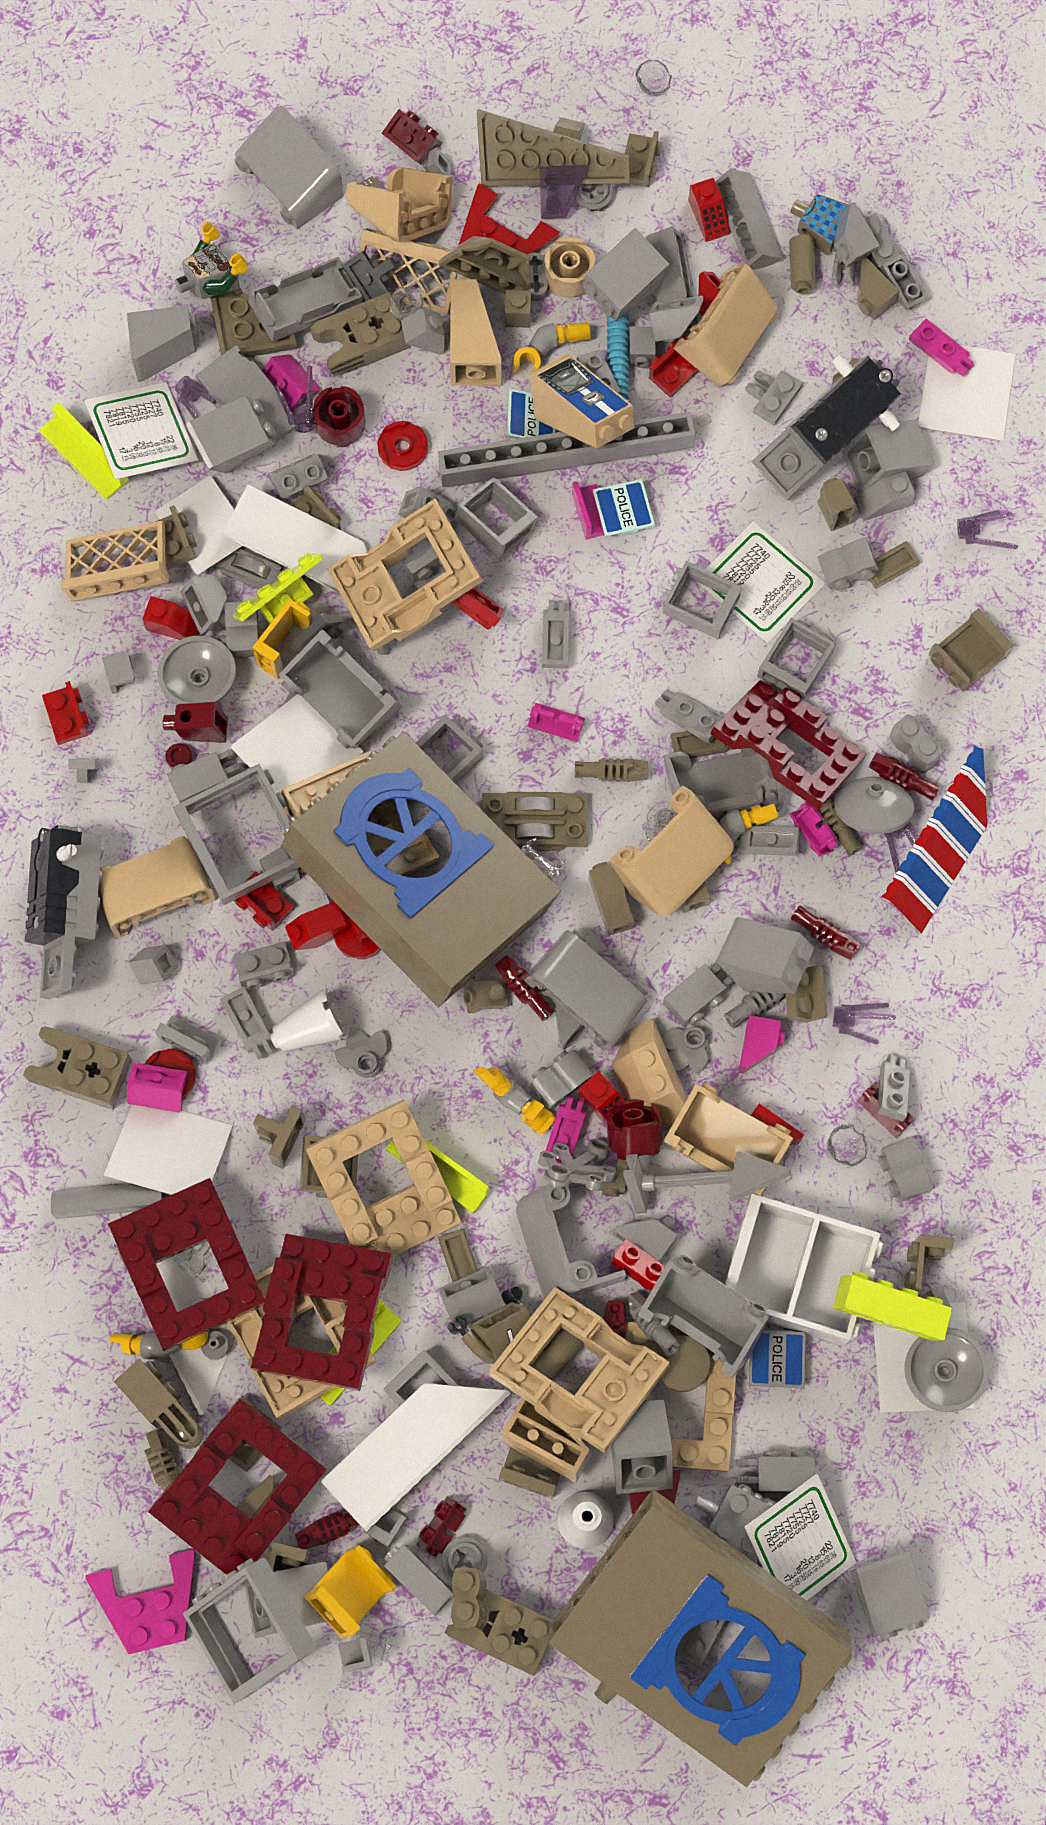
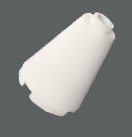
M325 988L273 1026V1033L270 1034V1037L276 1048L280 1047L283 1051L344 1040L348 1038L349 1031L347 1025L343 1027L341 1025V1018L344 1015L334 995L331 992L328 993V989Z
M584 1491L569 1496L563 1502L558 1512L557 1523L560 1534L569 1544L581 1549H590L601 1545L609 1537L613 1529L614 1517L610 1505L603 1497L593 1492ZM583 1512H589L593 1516L590 1522H585L582 1519Z

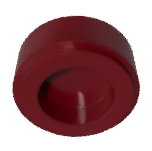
M181 743L171 745L165 754L167 764L171 769L179 764L187 765L192 763L193 760L189 747Z

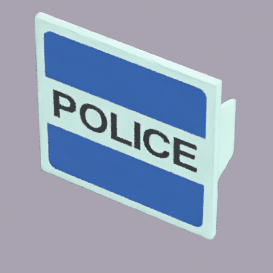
M508 389V437L519 439L555 433V428L535 419L532 393Z
M642 479L592 490L605 537L616 534L619 536L637 533L640 529L655 526Z

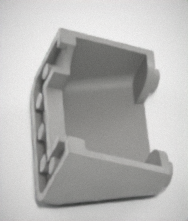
M279 106L272 111L235 152L236 158L234 162L241 172H254L280 202L282 209L280 215L287 224L291 223L296 230L344 196L342 177L337 166L283 106Z
M323 629L279 673V676L284 680L281 685L290 694L293 695L297 692L336 730L339 734L336 739L347 749L350 746L355 749L403 707Z
M751 748L741 749L740 753L692 764L689 755L684 752L663 755L672 795L682 785L696 795L719 824L722 817L736 809L738 811L746 809L748 812L751 811L750 808L760 804L761 807L774 803L778 812L783 807V785L773 778L768 760Z
M566 930L523 980L532 988L535 986L541 990L544 988L542 991L544 996L548 995L576 1019L587 1029V1034H596L594 1043L603 1051L610 1049L620 1039L647 1002L645 997L647 993L638 984L634 983L632 985L585 943L586 938L577 930H573V932Z
M685 1255L675 1256L668 1261L638 1313V1316L649 1323L654 1317L663 1319L661 1322L663 1326H667L669 1323L714 1352L713 1359L716 1361L721 1359L723 1361V1366L720 1370L731 1378L745 1365L769 1319L765 1307L759 1303L750 1302L697 1267L695 1262Z

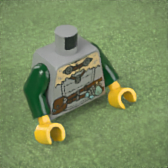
M205 222L201 227V232L205 235L204 239H200L191 256L183 260L184 276L175 279V285L180 293L193 289L201 299L224 295L229 291L240 288L238 273L243 274L248 270L245 259L239 253L234 254L229 260L215 243L210 244L211 241H215L220 237V231L210 222Z

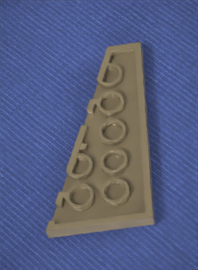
M477 110L480 173L483 186L630 183L629 155L487 111Z

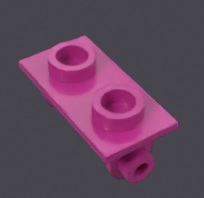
M535 703L532 706L531 717L527 727L577 742L585 718Z
M808 802L802 804L800 810L789 814L794 821L795 827H799L809 842L810 848L819 857L833 852L834 848L839 845L837 842L838 837L827 823L821 827L817 825L824 818Z

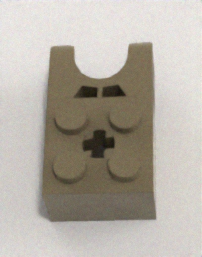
M389 292L319 320L310 329L313 339L319 343L333 340L343 345L339 351L333 353L328 358L327 368L333 375L342 374L361 365H370L411 348V345L405 344L401 323L403 319Z
M41 1027L39 1032L40 1038L44 1043L57 1049V1058L54 1063L47 1067L28 1066L23 1076L32 1083L114 1110L132 1061L130 1055L127 1052L50 1027ZM94 1069H98L100 1071V1074H95L94 1078H91V1071Z
M138 1359L114 1383L157 1429L161 1426L183 1448H196L202 1442L204 1433L201 1426L178 1401L182 1396L168 1381L163 1384L159 1380L163 1375L149 1360L144 1363L141 1359Z
M486 1589L485 1597L482 1601L486 1611V1620L482 1631H461L454 1627L453 1624L447 1626L445 1633L449 1637L534 1676L548 1645L553 1619ZM519 1629L525 1630L524 1635L528 1638L527 1642H521L520 1646L514 1644L515 1638L511 1636L514 1630L518 1632Z

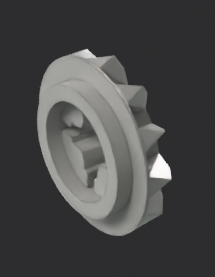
M575 184L573 189L574 200L578 202L579 207L587 208L588 211L592 209L600 211L602 207L608 206L613 198L612 184ZM594 186H596L597 194L593 199H590V193L588 192H591Z
M460 1537L451 1541L445 1548L442 1560L443 1567L451 1579L456 1569L455 1567L460 1561L459 1554L457 1553L458 1549L465 1555L475 1551L470 1560L471 1566L483 1573L485 1572L488 1556L484 1546L478 1540L471 1537ZM463 1565L462 1567L459 1566L458 1568H467V1566Z

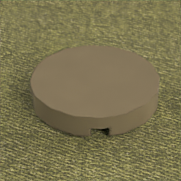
M685 1335L674 1336L680 1344L675 1354L666 1356L661 1347L657 1350L659 1356L670 1362L669 1368L660 1378V1381L670 1390L680 1393L691 1392L701 1386L708 1377L710 1370L709 1354L705 1346L693 1338Z

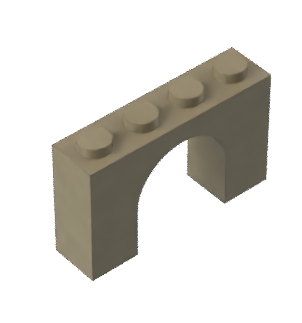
M602 862L594 865L592 870H589L588 878L607 935L611 936L633 929L634 919L625 895V885L611 864ZM705 881L681 905L684 913L709 905L711 897Z

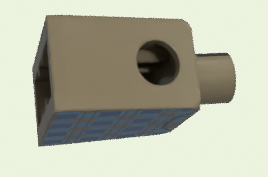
M816 194L809 205L797 199L790 213L800 218L797 232L800 235L813 237L815 247L829 256L834 248L840 214L849 204Z

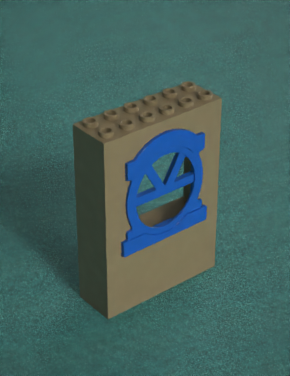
M403 732L397 738L391 736L383 744V749L380 752L373 751L364 760L365 764L360 768L357 766L353 767L346 774L345 777L347 779L342 783L337 781L331 785L326 792V796L322 799L320 797L315 798L308 805L307 808L309 810L304 814L299 812L293 816L288 822L290 827L283 833L285 838L281 847L439 1008L542 917L551 907L561 890ZM394 799L404 834L369 822L367 819L370 812L381 802ZM406 799L418 801L432 810L414 827ZM439 819L446 825L451 838V855L448 863L441 871L425 878H409L394 873L385 867L389 861ZM366 833L375 834L395 841V843L381 855L375 857L369 847Z
M654 1489L648 1494L552 1621L548 1644L745 1787H748L752 1780L755 1782L759 1780L764 1773L766 1762L770 1758H776L782 1749L783 1744L781 1743L787 1735L791 1737L797 1731L800 1725V1718L804 1713L809 1714L817 1704V1696L822 1690L826 1692L835 1680V1673L840 1667L844 1669L853 1656L848 1630ZM711 1620H726L744 1626L738 1637L691 1696L681 1684L675 1668L676 1649L685 1633L692 1627ZM756 1635L766 1647L770 1661L737 1658V1656L751 1638ZM729 1669L770 1674L769 1686L759 1700L750 1706H745ZM719 1680H721L733 1707L732 1710H718L703 1704L704 1699Z

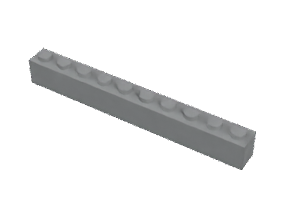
M691 412L634 420V429L597 449L563 432L438 451L442 487L485 481L493 477L498 479L694 448L696 434Z

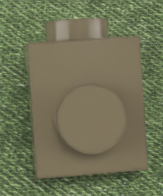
M504 980L475 981L465 987L464 1002L468 1013H475L481 1009H504L509 1006Z
M617 1160L615 1182L603 1181L601 1190H599L603 1191L602 1195L618 1197L619 1193L624 1194L626 1181L623 1172L624 1170H630L627 1160Z

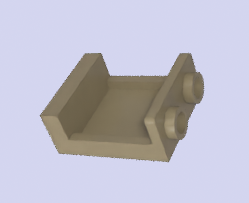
M978 608L970 615L969 620L939 644L935 643L931 647L929 656L933 665L938 669L941 668L948 675L949 682L964 692L1010 655L1014 645Z

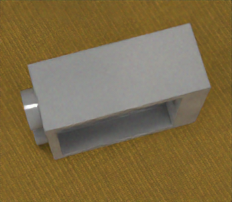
M494 477L487 483H480L472 495L469 497L464 496L456 505L455 520L498 559L534 531L538 518ZM489 499L515 521L500 536H497L472 513Z
M686 561L683 568L678 567L672 578V581L675 583L671 590L666 589L661 599L663 614L719 640L741 596L742 586ZM688 578L726 595L712 623L674 606Z
M790 618L759 667L757 677L781 691L787 687L804 699L833 654L836 643L827 634L817 633L810 629L806 622ZM791 635L823 653L806 682L801 681L773 664Z
M444 715L416 744L424 750L444 729H447L470 753L447 775L456 784L483 758V745L475 736L469 737L463 731L464 727L455 718L450 719L447 715Z
M423 1350L383 1389L400 1407L405 1401L398 1393L427 1365L446 1385H459Z
M405 1545L400 1549L395 1546L385 1556L384 1559L387 1563L384 1567L434 1616L454 1596Z

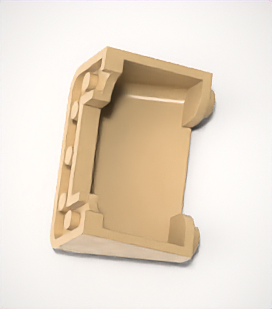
M399 167L392 170L387 177L388 190L364 186L361 182L354 181L347 184L346 200L354 210L391 240L407 242L447 227L451 217L453 176Z
M745 262L725 270L719 279L722 282L719 285L721 290L699 323L691 327L688 339L680 338L673 348L717 387L726 383L731 384L739 375V367L767 325L772 324L778 316L776 313L777 305L753 269Z
M683 785L670 799V807L677 815L642 851L633 846H626L609 860L631 897L659 916H668L674 913L729 857L734 849L730 836L696 795Z
M185 836L172 840L171 844L115 866L106 865L100 867L102 880L98 887V895L116 939L128 935L127 928L131 924L135 928L140 926L138 923L140 921L189 903V906L195 905L193 900H202L204 905L216 901L203 865L189 839H186Z
M706 1083L702 1087L698 1084L694 1086L664 1139V1143L712 1172L732 1171L738 1151L779 1165L793 1140L789 1136L791 1131L777 1123L775 1127L764 1124L723 1101L716 1095L718 1090ZM764 1187L751 1194L763 1196L767 1187Z

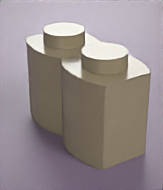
M831 478L823 483L817 503L830 530L835 531L849 525L853 521V513L857 506L843 478Z
M456 1568L452 1577V1590L456 1597L451 1608L453 1625L461 1631H482L486 1620V1611L482 1602L486 1593L485 1576L477 1568Z

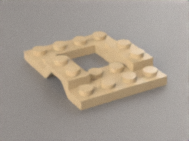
M436 499L392 526L385 540L368 552L349 554L327 568L366 643L373 652L394 638L398 641L403 640L443 614L441 611L442 607L483 582ZM428 537L446 572L403 599L387 569L409 556L408 549Z
M373 750L283 788L281 795L294 816L299 812L304 814L309 810L307 807L315 798L320 797L322 799L327 795L326 792L331 785L337 781L342 783L347 779L345 776L353 767L357 766L360 768L364 765V760ZM394 799L378 804L374 808L373 813L381 826L404 834ZM372 833L366 834L369 847L375 857L381 855L395 843V841ZM423 833L389 861L385 867L394 873L407 876L437 862L440 856L426 834Z
M404 1099L304 1147L351 1246L392 1253L394 1257L462 1223L433 1156L428 1150ZM392 1138L412 1181V1185L365 1208L356 1188L352 1184L343 1161Z
M274 1265L254 1276L264 1299L266 1298ZM300 1295L295 1317L314 1307L337 1349L336 1352L330 1355L338 1356L344 1333L342 1325L347 1309L346 1304ZM263 1306L226 1322L247 1357L250 1368L265 1315L262 1311ZM371 1351L366 1369L377 1363ZM252 1370L278 1420L335 1387Z
M554 1287L490 1368L489 1376L534 1405L536 1412L580 1442L584 1439L605 1453L669 1368L670 1362L646 1346L631 1344L613 1332L602 1317ZM561 1327L583 1341L585 1348L602 1358L575 1395L531 1367Z
M627 1322L626 1340L631 1344L646 1346L657 1354V1350L660 1348L657 1342L648 1339L636 1322ZM668 1325V1331L673 1337L688 1336L675 1326ZM706 1348L710 1358V1370L707 1379L701 1384L706 1385L702 1440L670 1438L673 1452V1467L729 1472L736 1374L731 1378L720 1369L723 1366V1361L721 1359L718 1361L714 1360L713 1356L715 1353ZM651 1392L648 1394L644 1401L650 1400Z

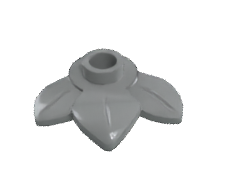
M692 1026L685 1030L672 1028L661 1035L666 1049L669 1050L668 1054L675 1071H681L689 1066L695 1073H699L706 1066L708 1056L705 1048L708 1043V1036L702 1028ZM691 1037H697L700 1041L697 1044H691L689 1040Z
M352 1027L349 1030L348 1038H346V1047L334 1050L336 1060L342 1067L354 1069L355 1073L362 1078L373 1077L379 1071V1060L387 1051V1040L381 1030L368 1038L362 1031ZM364 1061L371 1062L372 1065L369 1069L361 1067Z

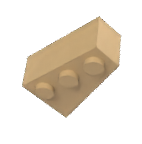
M523 1398L501 1433L504 1444L575 1483L590 1459V1449L582 1441L580 1442L536 1412L535 1406Z

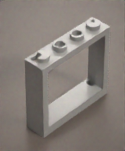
M260 764L173 807L223 906L300 867L293 859H290L228 890L190 817V814L258 781L285 832L290 827L288 822L293 816L286 815L283 808L287 805L280 792L275 794L271 786L275 782L268 769L263 771Z
M265 1557L256 1562H253L252 1558L237 1566L238 1573L234 1570L221 1578L223 1584L218 1582L206 1589L207 1596L203 1593L193 1599V1606L183 1613L233 1704L255 1693L317 1650L315 1643ZM247 1580L289 1651L252 1678L211 1608Z

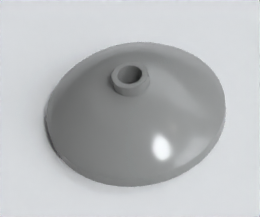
M190 636L177 641L163 654L157 671L158 682L164 695L176 705L203 702L218 703L226 697L234 685L236 664L232 653L222 642L208 636ZM198 678H204L202 682H196Z
M866 777L843 785L835 795L834 809L837 816L846 825L866 833L883 834L905 827L912 819L914 803L908 792L898 784L882 778Z
M947 1327L944 1341H930L918 1337L909 1348L905 1358V1378L910 1391L922 1404L936 1411L955 1412L965 1409L979 1399L987 1386L989 1364L986 1354L981 1345L962 1330ZM946 1368L949 1372V1375L947 1377H942L939 1373V1369Z

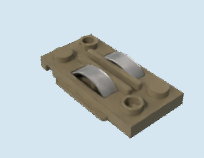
M562 792L482 793V811L522 851H562L564 847H588V794H564Z

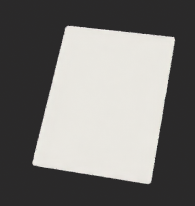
M212 476L206 477L155 511L159 520L172 515L169 507L173 505L179 513L184 512L189 526L185 527L187 533H192L197 547L193 548L197 558L188 561V563L197 575L243 546L221 535L234 509Z

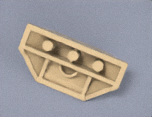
M650 1019L627 1031L612 1063V1067L626 1100H641L644 1106L651 1107V1103L657 1105L660 1109L661 1125L671 1128L687 1097L655 1021Z

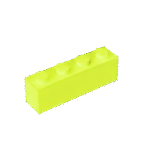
M852 1272V1275L841 1276L833 1309L930 1341L945 1340L952 1308L942 1305L943 1300L930 1296L924 1299L918 1297L917 1291L902 1288L901 1291L894 1289V1284L887 1281L877 1280V1283L868 1280V1275L860 1272Z

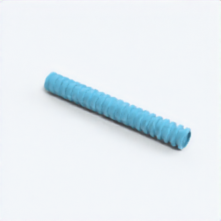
M626 313L616 322L611 316H607V363L620 389L619 394L629 402V313Z

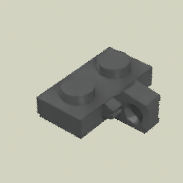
M364 250L342 265L365 301L387 292L390 295L393 294L385 283L389 279L387 272L397 266L393 257L380 264L377 259L372 262Z
M321 613L314 617L313 623L308 628L300 631L297 634L298 638L290 645L294 653H300L322 629L333 639H337L342 635L343 632L338 626L343 621L339 614Z

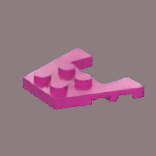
M194 1549L169 1555L174 1579L172 1586L117 1598L111 1569L85 1575L90 1588L128 1654L186 1641L188 1622L183 1613L190 1607L191 1584L196 1555Z

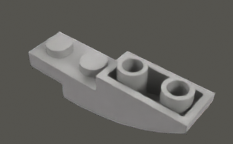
M875 213L867 217L865 221L880 245L867 258L899 290L897 301L907 310L927 299L928 295L904 253L899 254L878 215Z

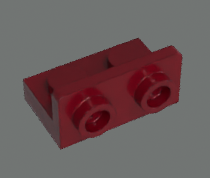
M398 109L381 134L421 165L435 144L440 146L443 142L437 138L439 133L429 125L423 127L418 123L421 118L410 110L406 113Z

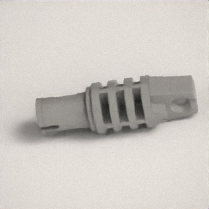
M752 991L749 995L743 997L742 1003L724 1014L725 1020L734 1029L748 1019L749 1015L758 1017L761 1012L767 1010V1007L771 1008L773 1003H778L785 996V993Z
M640 1292L631 1293L627 1301V1307L633 1320L648 1339L657 1342L666 1356L675 1354L680 1344L668 1331V1325L663 1326L661 1324L663 1319L654 1317L649 1323L638 1316L646 1298Z

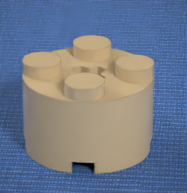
M564 237L557 240L553 246L547 249L544 273L548 281L549 290L553 294L565 297L586 294L582 284L586 273L595 266V255L593 250L583 240L575 237Z

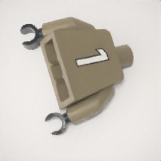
M515 1286L511 1288V1293L506 1289L501 1294L504 1303L507 1305L470 1325V1331L467 1329V1320L463 1316L455 1318L460 1323V1329L456 1328L452 1322L448 1323L447 1328L451 1334L456 1335L460 1333L463 1336L461 1340L481 1360L487 1364H494L532 1314L526 1303L520 1300L523 1295L522 1289Z

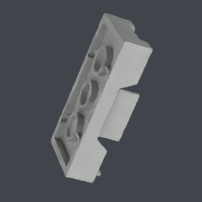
M339 257L318 264L314 269L311 266L282 277L280 285L271 282L250 291L248 302L272 342L312 327L317 321L362 302L363 296L357 287H354Z

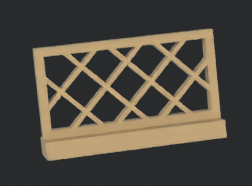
M370 228L362 229L359 253L364 250L366 252V247L371 246L375 247L381 256L378 259L379 262L387 260V257L393 253H398L406 263L395 271L394 269L390 270L391 273L388 274L389 277H394L400 289L391 294L393 300L449 313L451 306V279H457V273L452 271L451 278L442 283L435 271L440 266L433 267L430 262L438 264V260L452 251L451 249L416 240L397 242L391 240L382 231ZM382 250H386V251H390V252L385 255ZM406 256L413 257V259L409 261ZM421 259L426 262L430 270L418 277L411 263ZM407 266L415 279L403 286L396 273ZM432 272L439 286L427 292L420 279ZM415 282L418 283L424 293L418 299L411 298L406 291V288ZM449 283V287H448V291H447L444 285H446V284ZM441 288L446 296L445 305L434 304L430 294ZM402 291L404 296L397 294ZM426 297L428 302H424L421 300Z
M163 521L66 540V579L62 580V590L71 601L169 582V573L165 569V524ZM157 531V536L151 543L144 539L150 532ZM125 537H135L127 548L120 544ZM103 541L111 542L102 553L96 549ZM142 542L147 547L137 557L132 552ZM74 547H87L78 558L74 556ZM118 547L123 552L113 562L108 556ZM152 551L158 554V561L144 562ZM94 552L99 557L89 567L84 561ZM128 556L135 560L128 567H120ZM104 561L111 565L104 572H96ZM80 566L87 569L82 576L74 577V572Z

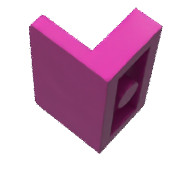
M290 354L271 357L262 370L284 398L286 407L290 411L297 410L307 395L316 394L320 391V387Z
M577 481L572 483V497L585 539L603 536L605 534L592 491L598 488L597 484L580 488Z
M133 1062L127 1081V1103L180 1112L187 1071Z

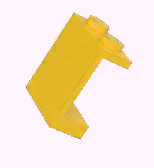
M289 599L252 647L257 666L277 680L280 677L279 673L283 670L280 653L275 651L294 625L304 630L313 623L311 610L302 602L295 603Z
M360 1545L347 1549L304 1596L341 1639L354 1636L361 1628L358 1622L383 1594L394 1591L397 1587L391 1581V1575L385 1569L380 1568L372 1560V1554Z

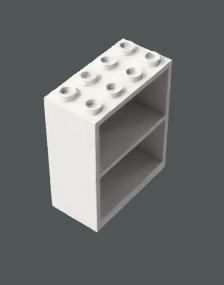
M752 1194L746 1206L724 1284L750 1302H756L765 1307L766 1314L769 1317L767 1323L795 1332H806L808 1336L844 1347L849 1341H853L857 1337L860 1322L856 1321L857 1316L833 1309L841 1276L852 1275V1272H860L868 1275V1280L873 1281L875 1269L871 1268L872 1262L876 1261V1258H879L883 1245V1242L879 1241L881 1233Z

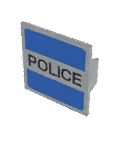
M763 1330L749 1356V1386L805 1388L806 1332Z

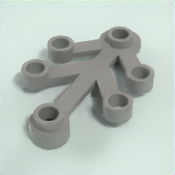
M601 1139L589 1140L586 1153L575 1160L572 1159L569 1153V1146L563 1143H555L552 1152L542 1151L538 1160L541 1166L547 1168L544 1173L545 1180L555 1188H563L570 1183L585 1184L586 1188L599 1191L603 1181L613 1182L616 1175V1169L611 1166L588 1165L593 1161L603 1162L608 1157L610 1148L608 1143ZM556 1158L560 1159L562 1164H557Z

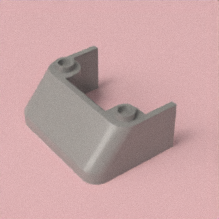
M570 1183L563 1188H555L547 1184L522 1197L517 1203L516 1214L544 1298L549 1295L554 1287L573 1298L625 1281V1270L598 1278L594 1266L588 1261L580 1260L569 1263L553 1211L562 1209L569 1203L570 1189L585 1184Z

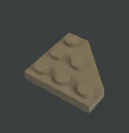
M241 288L229 291L224 295L211 297L221 356L236 345L244 357L297 348L295 334L274 342L271 341L248 302L249 295L245 294Z

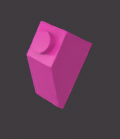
M749 1015L738 1073H746L774 1054L777 1045L782 1046L785 1030L780 1029L781 1021Z

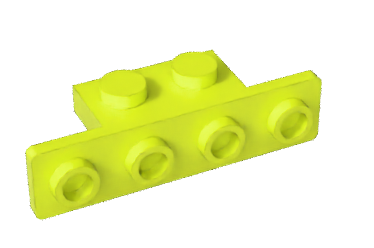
M309 552L300 557L297 561L299 564L293 569H285L277 576L278 580L271 586L267 584L257 591L258 596L251 601L246 600L238 605L236 608L237 612L233 614L235 620L242 622L259 609L269 624H271L289 599L295 603H303L313 593L301 576L323 559L321 555Z

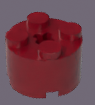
M340 386V388L329 387L318 394L313 406L315 428L318 435L327 443L337 445L338 447H346L356 441L362 435L366 423L364 405L360 395L355 390L346 386Z
M629 1100L617 1103L613 1106L612 1112H606L608 1146L611 1151L617 1154L618 1159L626 1160L627 1155L632 1154L653 1156L660 1152L663 1139L661 1114L657 1105L651 1103V1107L644 1106L641 1100Z

